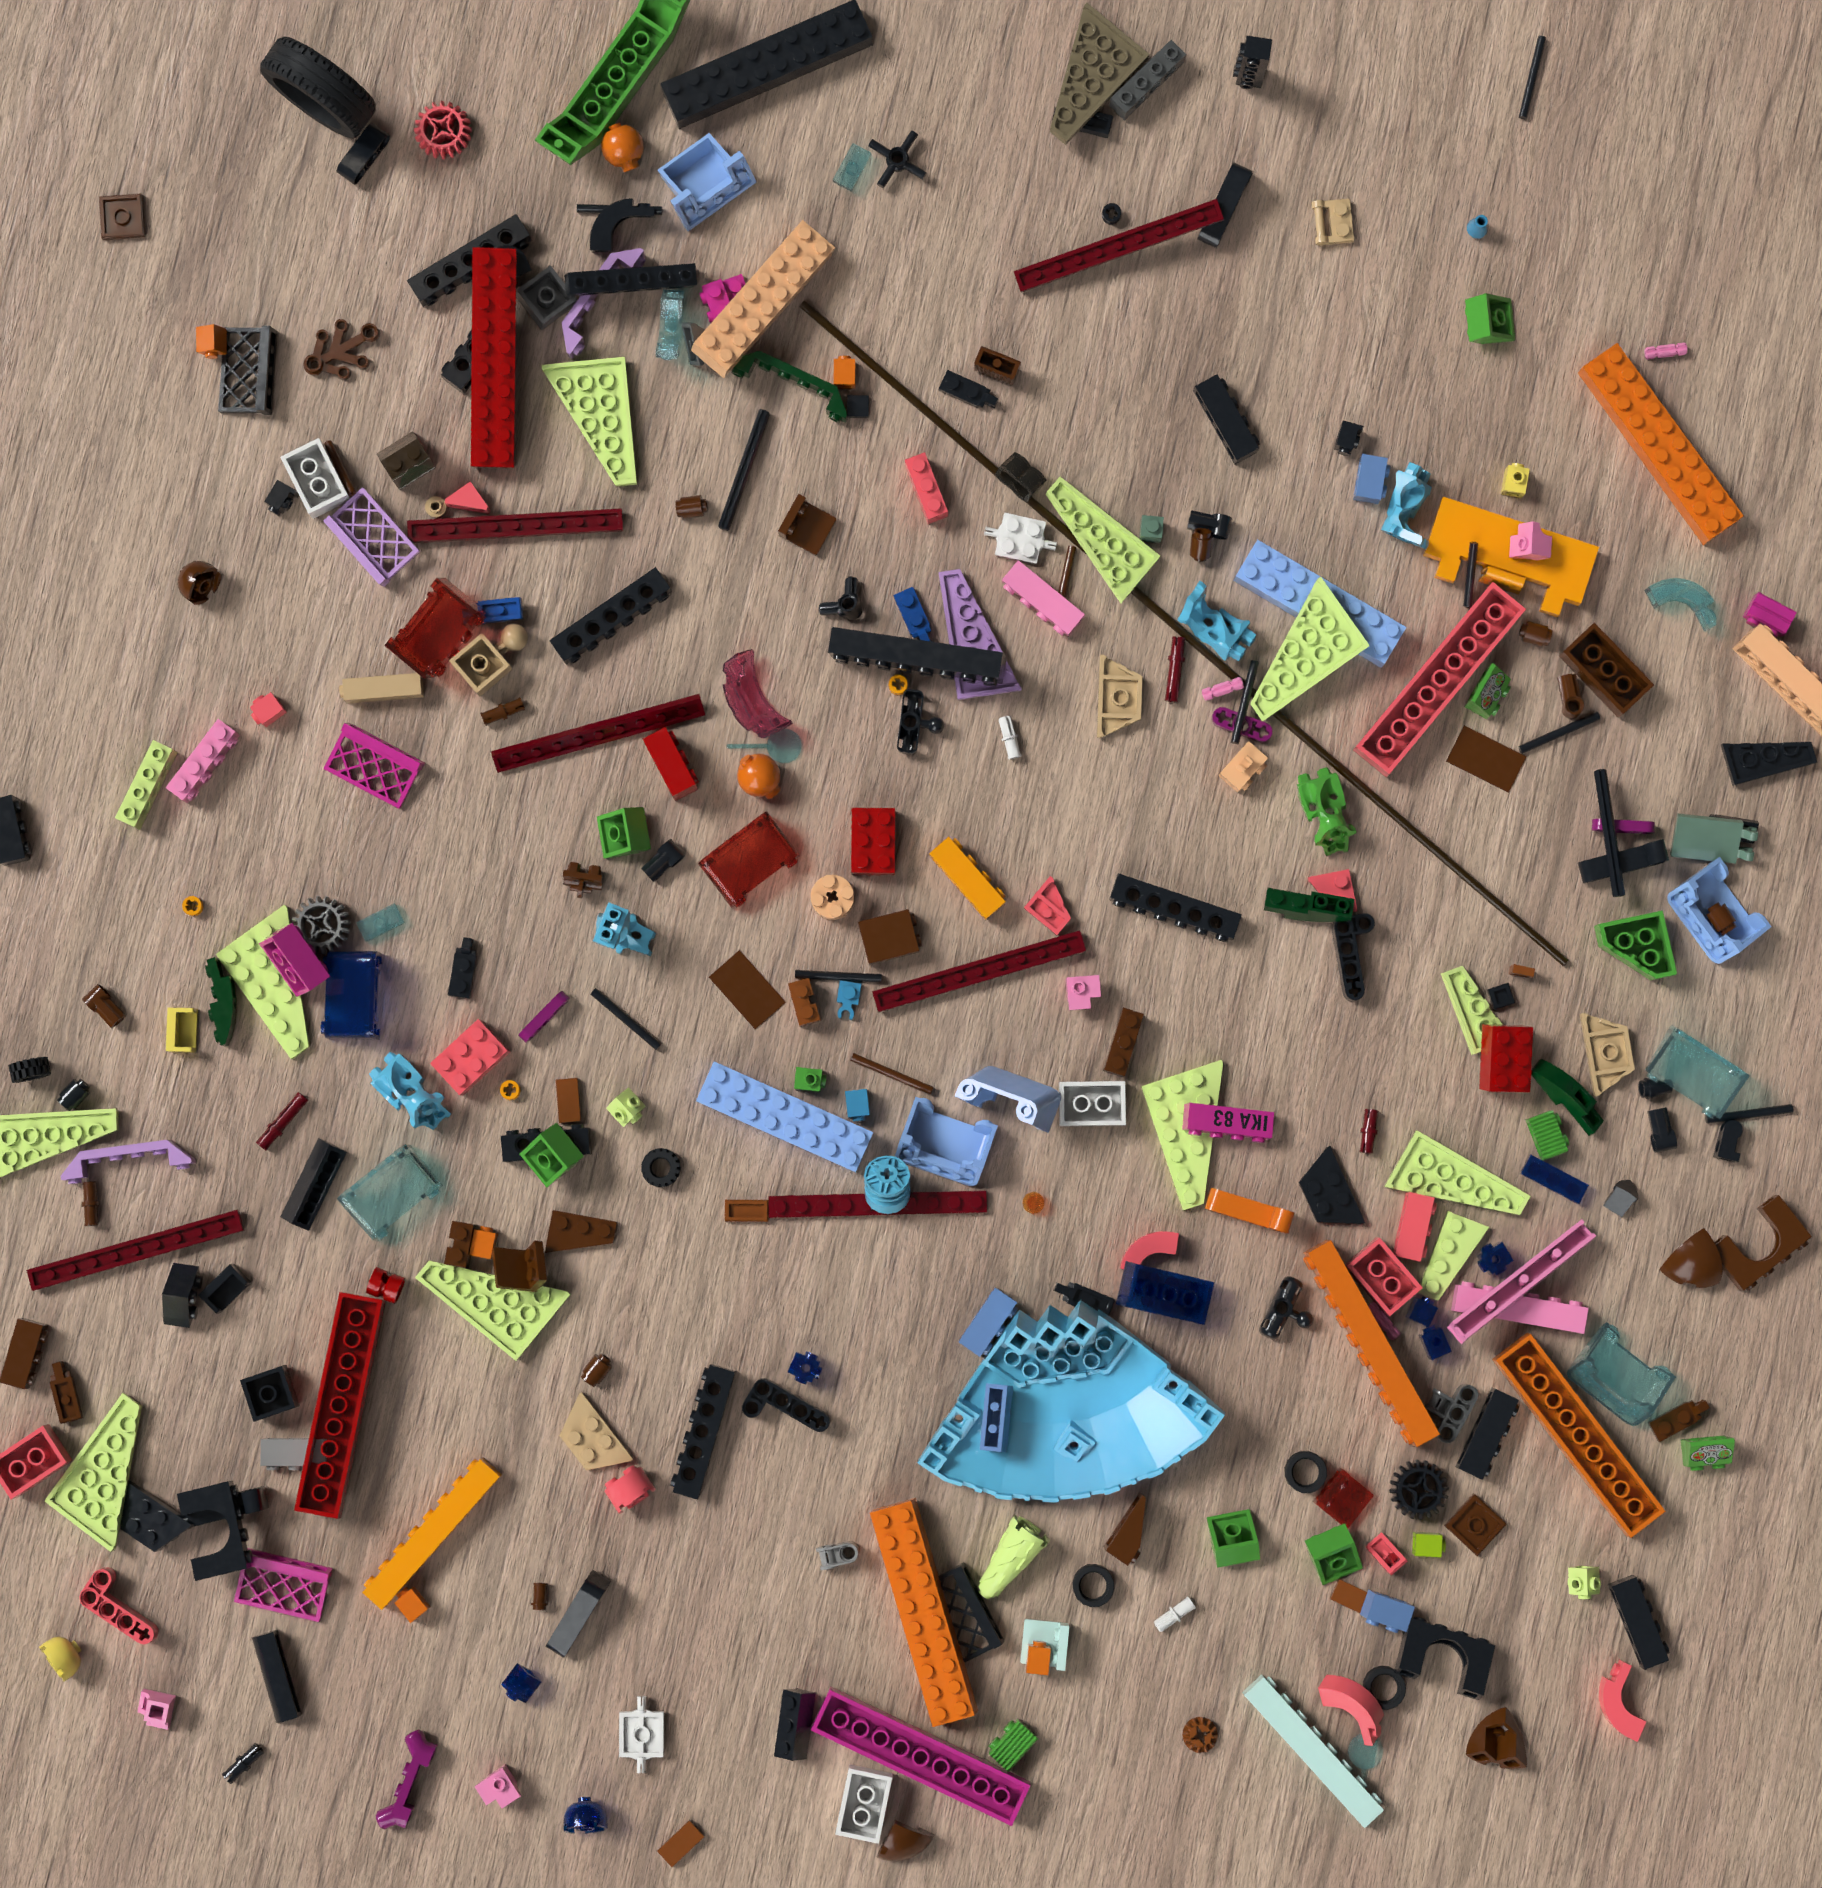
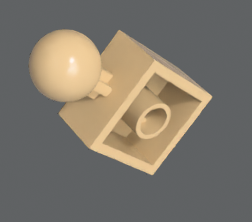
M507 625L501 632V641L495 646L481 633L449 660L479 697L513 670L502 656L509 650L519 651L526 646L528 634L521 625ZM481 661L485 663V667L477 669L479 667L477 663Z

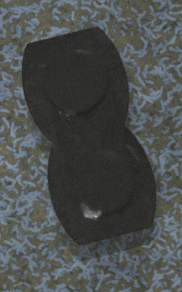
M1016 452L1001 464L995 473L996 477L1004 485L1011 488L1014 494L1025 502H1028L1047 481L1039 470L1031 467L1026 458Z

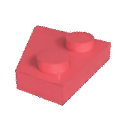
M1349 869L1307 878L1308 882L1312 884L1318 893L1355 899ZM1354 900L1353 913L1358 912L1356 900Z
M1051 876L1024 907L1028 913L1056 936L1071 919Z

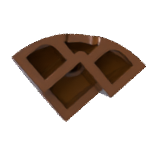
M1705 1228L1681 1244L1659 1269L1676 1283L1681 1285L1683 1283L1694 1284L1696 1288H1707L1719 1284L1723 1274L1719 1251Z
M1507 1707L1492 1712L1474 1729L1466 1748V1755L1469 1758L1483 1765L1490 1762L1499 1763L1500 1768L1503 1769L1527 1767V1755L1522 1733L1514 1716Z
M894 1820L889 1834L885 1836L876 1857L887 1861L910 1859L925 1850L935 1834L920 1827L916 1830Z

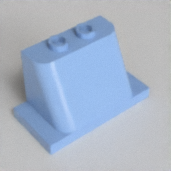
M710 133L658 169L660 176L676 196L670 202L687 231L693 229L756 183L744 155L738 151L730 157Z

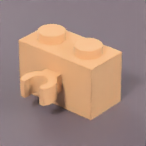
M1248 741L1218 776L1237 793L1241 789L1245 791L1253 782L1250 778L1255 773L1260 775L1267 767L1265 762L1268 758Z

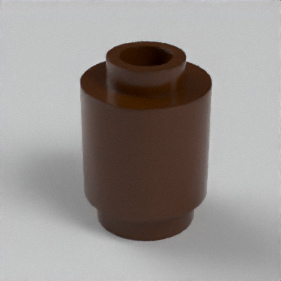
M701 495L681 497L680 500L675 501L677 517H683V519L703 517L704 512L708 511L707 501L702 499Z
M1206 528L1194 530L1191 536L1190 556L1195 561L1204 562L1211 557L1213 543L1211 530Z
M1527 621L1526 624L1522 623L1519 636L1522 637L1521 641L1540 647L1543 645L1548 646L1553 630L1548 629L1546 625Z
M1718 902L1708 908L1710 913L1706 916L1716 931H1720L1722 936L1737 927L1735 924L1736 920L1725 903L1720 905Z
M602 1353L600 1355L595 1354L582 1370L581 1378L592 1387H595L602 1382L611 1370V1360Z

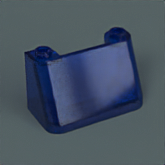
M378 951L328 952L327 956L323 957V963L327 966L330 977L326 979L325 1021L321 1022V1034H325L326 1039L380 1040V1029H377V1024H374V1022L379 1021L377 1017L378 974H380V970L376 969V967L382 964V953Z

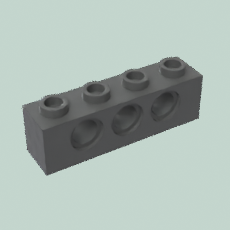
M1170 40L1111 97L1109 106L1125 121L1185 62L1186 53Z

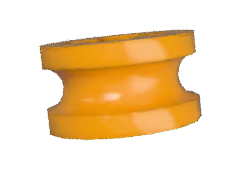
M898 674L892 676L889 680V690L895 695L904 694V691L908 688L907 679ZM897 679L904 683V687L901 686V690H896V687L892 686V683H896L895 680Z
M195 896L185 898L182 903L183 911L191 916L201 914L204 908L202 900ZM190 901L198 903L196 911L188 910V907H190L188 903Z
M512 1080L503 1082L500 1087L501 1095L507 1100L518 1098L521 1092L519 1084ZM513 1084L516 1092L512 1093L511 1096H507L508 1093L505 1092V1088H509V1085Z

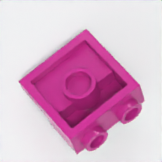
M742 274L723 281L719 279L701 286L703 292H700L699 295L703 305L707 304L710 311L707 312L710 324L745 285Z

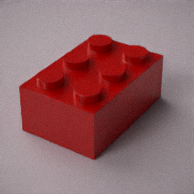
M666 727L643 738L675 801L698 790L696 786L699 783L693 769H687L686 765L690 763L683 750H677L676 746L680 744L672 730L668 732Z
M852 808L851 875H895V808Z
M1482 1024L1480 1090L1489 1092H1530L1533 1027L1525 1025Z

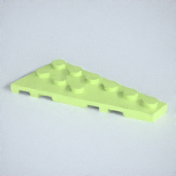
M1059 477L1046 492V496L1122 604L1159 560L1160 555L1067 481Z

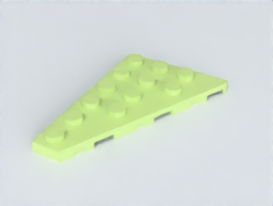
M625 357L542 365L544 374L615 486L637 485Z
M1321 577L1316 580L1250 703L1262 721L1370 646Z
M283 905L219 951L216 956L290 1059L293 1060L310 1047L303 1009L302 995L296 997L259 945L261 941L278 929L290 924L289 909L286 905Z
M1222 1060L1141 1086L1182 1210L1204 1204L1213 1141L1210 1133L1194 1136L1188 1135L1189 1131L1182 1130L1184 1104L1218 1105L1223 1069Z
M428 1261L415 1277L515 1361L519 1359L571 1295L568 1291L541 1286L537 1292L496 1288L495 1275L435 1261Z
M126 1393L121 1394L45 1499L47 1504L110 1552H113L117 1545L142 1405Z

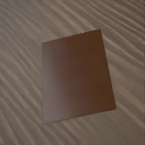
M1464 725L1446 762L1509 793L1527 756Z
M740 950L709 976L711 981L754 1029L758 1028L786 1003Z

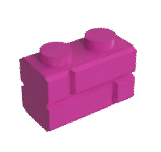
M1758 592L1750 601L1743 618L1747 619L1746 623L1752 627H1756L1760 623L1763 626H1768L1773 631V636L1777 638L1786 634L1797 612Z

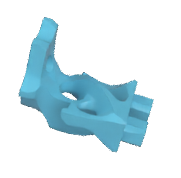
M1409 462L1405 472L1400 470L1396 472V486L1387 510V518L1383 523L1381 531L1408 544H1413L1427 550L1429 541L1409 528L1408 519L1409 517L1414 519L1419 508L1430 495L1432 487L1427 482L1431 473L1423 470L1421 466Z
M1199 581L1193 592L1187 597L1177 621L1188 625L1195 637L1210 645L1224 661L1229 656L1240 661L1246 651V648L1239 645L1240 641L1250 647L1255 641L1257 634L1248 629L1249 620L1237 619L1222 608L1219 611L1209 608L1205 601L1207 586L1202 581ZM1206 618L1211 619L1213 625L1207 626L1204 620Z
M608 902L605 912L599 913L597 916V928L593 942L607 948H616V953L621 954L625 948L651 956L652 951L649 949V943L655 938L656 933L640 925L637 922L636 915L630 914L629 910ZM637 931L642 937L635 939L632 937V933Z
M389 1052L384 1057V1061L388 1065L383 1070L376 1067L369 1073L373 1080L371 1085L394 1108L399 1111L402 1104L406 1107L410 1116V1124L414 1128L423 1125L434 1130L442 1119L451 1115L441 1105L445 1097L438 1092L429 1094L425 1091L422 1085L425 1079L411 1062L401 1054L396 1055ZM408 1073H411V1079H406ZM407 1091H415L414 1094L407 1095ZM393 1092L396 1095L397 1099H394L392 1097Z

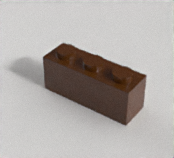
M1124 1007L1121 1009L1103 1068L1104 1072L1125 1077L1144 1016L1143 1013Z
M25 1318L17 1319L0 1377V1383L21 1389H29L30 1386L34 1385L37 1373H34L36 1365L40 1364L43 1356L41 1348L49 1336L47 1324Z

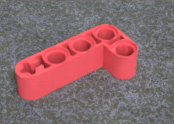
M104 1567L95 1571L80 1593V1603L140 1644H148L155 1640L158 1636V1627L108 1593L116 1581L115 1571L110 1567ZM102 1572L106 1573L109 1577L107 1584L102 1583L100 1580ZM89 1591L96 1594L95 1602L89 1601L87 1597ZM107 1603L114 1606L113 1614L106 1612ZM125 1615L132 1618V1626L125 1625ZM148 1629V1635L150 1636L145 1638V1632L143 1630Z

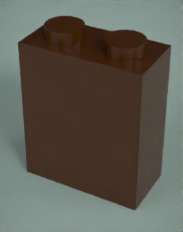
M909 909L858 922L869 965L919 953L918 947H922L920 935H915L913 926H917L914 913L910 914Z

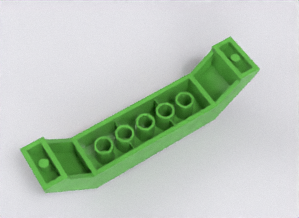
M640 0L633 15L566 109L553 121L546 123L536 137L535 142L569 165H572L599 146L604 134L609 131L608 127L615 124L672 44L690 0Z

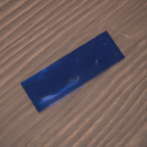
M1531 1154L1528 1156L1520 1172L1522 1176L1576 1204H1580L1589 1186Z

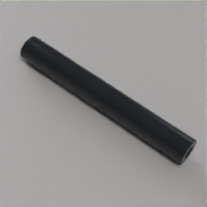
M1470 542L1463 602L1465 607H1472L1478 551L1477 542Z

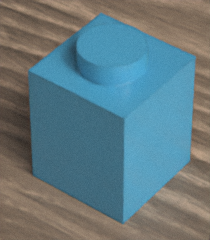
M867 1089L845 1091L848 1118H853V1121L866 1120L865 1116H870Z

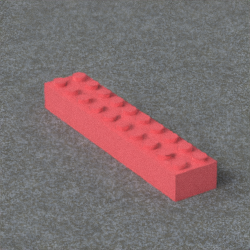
M1492 582L1353 751L1387 777L1524 613L1526 608Z

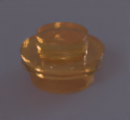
M1030 1192L1023 1198V1207L1028 1213H1039L1044 1207V1199L1037 1192Z

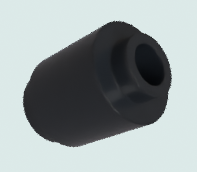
M73 1079L59 1094L60 1097L57 1101L68 1111H71L73 1108L76 1109L90 1094L88 1091L90 1087L82 1079L78 1081Z

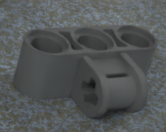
M1468 1384L1460 1385L1452 1398L1435 1388L1433 1389V1395L1424 1407L1441 1417L1436 1425L1440 1435L1436 1436L1439 1441L1451 1443L1458 1436L1478 1399V1391L1474 1386ZM1466 1388L1472 1391V1397L1469 1400H1464L1462 1397V1392ZM1458 1407L1461 1410V1417L1454 1420L1451 1412L1454 1408ZM1444 1427H1449L1451 1434L1448 1438L1443 1439L1441 1437V1430Z

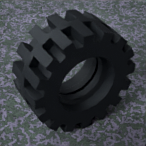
M665 1148L651 1150L645 1155L641 1164V1172L644 1179L656 1187H667L673 1184L681 1171L680 1160L677 1155ZM660 1158L666 1159L670 1164V1171L664 1177H658L652 1171V1164Z

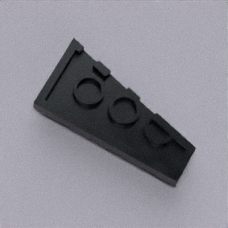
M1812 742L1721 744L1732 786L1817 763Z

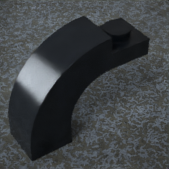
M633 198L619 200L610 204L598 215L592 226L590 251L613 252V235L616 227L628 218H656L655 208L650 207L649 203H638V207H634Z

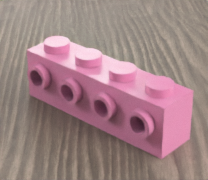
M217 719L166 786V789L186 803L194 800L203 783L205 784L211 778L216 766H219L224 761L225 754L237 744L240 734Z

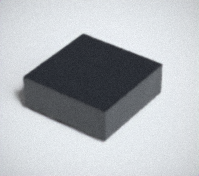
M847 395V418H869V395Z
M1509 983L1487 989L1493 1010L1515 1003Z

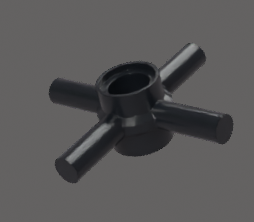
M911 130L901 147H894L891 150L874 139L870 141L868 147L885 156L888 165L877 182L879 187L884 188L894 172H901L904 169L918 178L924 179L927 172L909 162L907 153L918 136L916 132ZM900 156L903 158V161L895 163L892 161V158Z

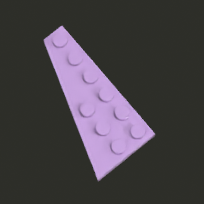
M961 570L939 572L949 644L1002 652ZM1007 661L1003 683H997L996 687L984 685V682L978 680L975 683L963 682L961 678L954 677L958 700L1022 690Z

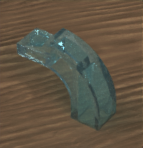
M663 289L656 358L672 360L677 359L680 355L682 341L681 323L684 317V291Z
M1670 578L1661 580L1644 590L1654 609L1668 602H1682L1693 610L1704 632L1717 625L1715 613L1707 607L1715 601L1703 587L1695 582L1681 578Z

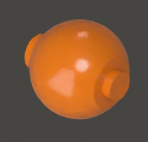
M620 122L609 126V131L604 134L601 141V150L604 158L611 165L621 167L623 172L639 167L638 160L641 158L644 150V143L640 133L629 125L621 126Z
M748 754L740 760L737 780L744 792L754 797L765 796L767 799H771L779 793L781 789L778 786L780 769L771 757L764 754Z

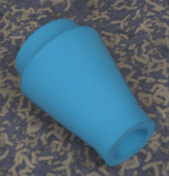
M1478 215L1468 222L1467 232L1471 237L1479 239L1487 234V217Z

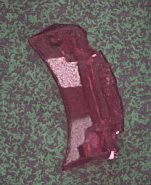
M753 649L736 653L723 664L722 670L726 674V684H723L725 698L736 720L747 731L752 730L760 738H767L791 726L793 722L780 715L770 706L759 687L754 668L755 652Z

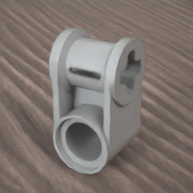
M852 1541L816 1548L822 1564L820 1570L852 1563L860 1553L858 1545ZM850 1546L854 1549V1557L848 1558L844 1555L843 1549Z

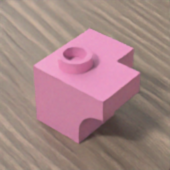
M1533 521L1519 524L1518 535L1510 537L1509 557L1532 560L1551 558L1552 536L1545 535L1541 531L1540 523Z
M1099 975L1067 977L1065 979L1069 1010L1091 1009L1090 998L1101 997Z
M143 1689L141 1691L138 1713L145 1715L144 1721H147L146 1725L168 1730L176 1696Z
M506 1764L475 1785L477 1792L486 1805L496 1800L501 1809L521 1796L517 1788V1781Z

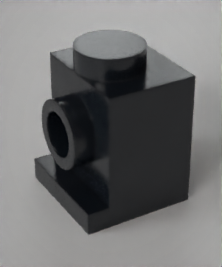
M1343 420L1339 428L1334 450H1337L1343 456H1350L1353 448L1357 449L1360 436H1357V434H1361L1364 426Z
M277 480L264 502L269 506L267 510L279 516L280 513L283 514L285 510L288 511L294 501L292 499L293 496L298 498L299 494L295 489Z

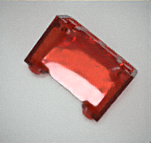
M766 811L704 857L698 865L731 908L733 906L738 908L747 901L745 897L750 891L779 869L786 866L789 869L798 862L797 858L800 855Z

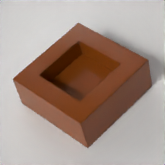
M1516 964L1511 965L1509 970L1511 975L1529 979L1533 978L1535 968Z

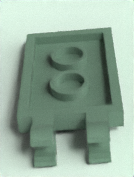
M1677 813L1670 855L1671 857L1714 861L1720 857L1723 862L1736 864L1737 858L1753 861V848L1739 847L1741 838L1757 841V828L1743 827V820Z

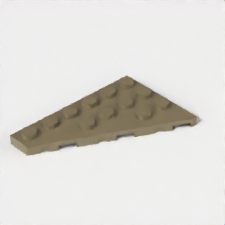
M1088 3L1083 8L1050 132L1065 145L1145 63L1150 55Z

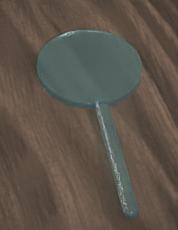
M790 729L776 730L770 735L767 744L726 745L728 749L767 748L769 755L780 763H788L795 760L799 756L802 747L799 736Z
M1359 1734L1350 1742L1348 1755L1350 1761L1356 1767L1361 1768V1778L1365 1782L1366 1769L1373 1768L1380 1762L1383 1748L1378 1738L1373 1746L1364 1745L1362 1734Z

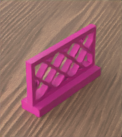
M344 723L341 729L342 732L323 769L401 809L425 762L351 723ZM345 737L353 741L355 750L344 753L342 743ZM367 748L372 751L374 760L363 763L360 750ZM356 752L360 764L349 767L345 755ZM342 756L345 769L338 771L332 768L331 765L334 759ZM386 758L390 760L393 770L382 773L379 760ZM375 762L379 774L368 777L364 765ZM361 766L364 779L356 781L352 778L350 770ZM405 768L413 772L408 781L401 783L398 770ZM394 772L398 784L387 787L383 775ZM380 776L383 789L375 791L371 788L369 780ZM399 786L401 796L398 802L390 798L388 790Z
M248 1548L253 1555L251 1567H255L260 1575L250 1580L246 1574V1569L240 1571L234 1602L320 1622L333 1568ZM271 1571L277 1572L281 1579L273 1585L266 1577V1574ZM292 1576L298 1577L302 1583L295 1590L292 1589L287 1581ZM262 1577L268 1588L259 1593L253 1582ZM312 1582L323 1583L322 1591L316 1595L308 1586ZM284 1583L289 1593L280 1598L274 1587ZM248 1585L255 1594L250 1599L241 1597L242 1589ZM305 1588L311 1598L301 1603L295 1593ZM269 1590L277 1600L272 1604L265 1603L261 1595ZM289 1596H292L298 1605L293 1609L286 1608L283 1600ZM313 1600L318 1608L316 1615L308 1613L304 1605Z

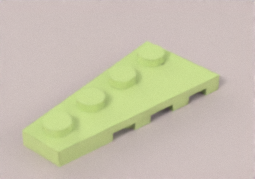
M1463 966L1441 973L1471 1055L1481 1052L1482 1024H1503L1498 1017H1495L1489 1008L1490 1005L1486 999H1483L1478 991V987Z
M1447 1211L1420 1282L1423 1288L1418 1293L1439 1301L1489 1227Z

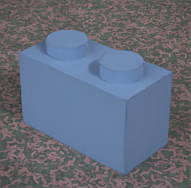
M1367 454L1361 455L1353 500L1379 504L1381 498L1385 499L1387 486H1384L1385 477L1388 478L1390 472V465H1387L1388 458Z
M1368 1589L1360 1615L1366 1618V1623L1378 1627L1380 1623L1386 1625L1385 1629L1398 1633L1399 1630L1407 1632L1415 1607L1408 1602Z

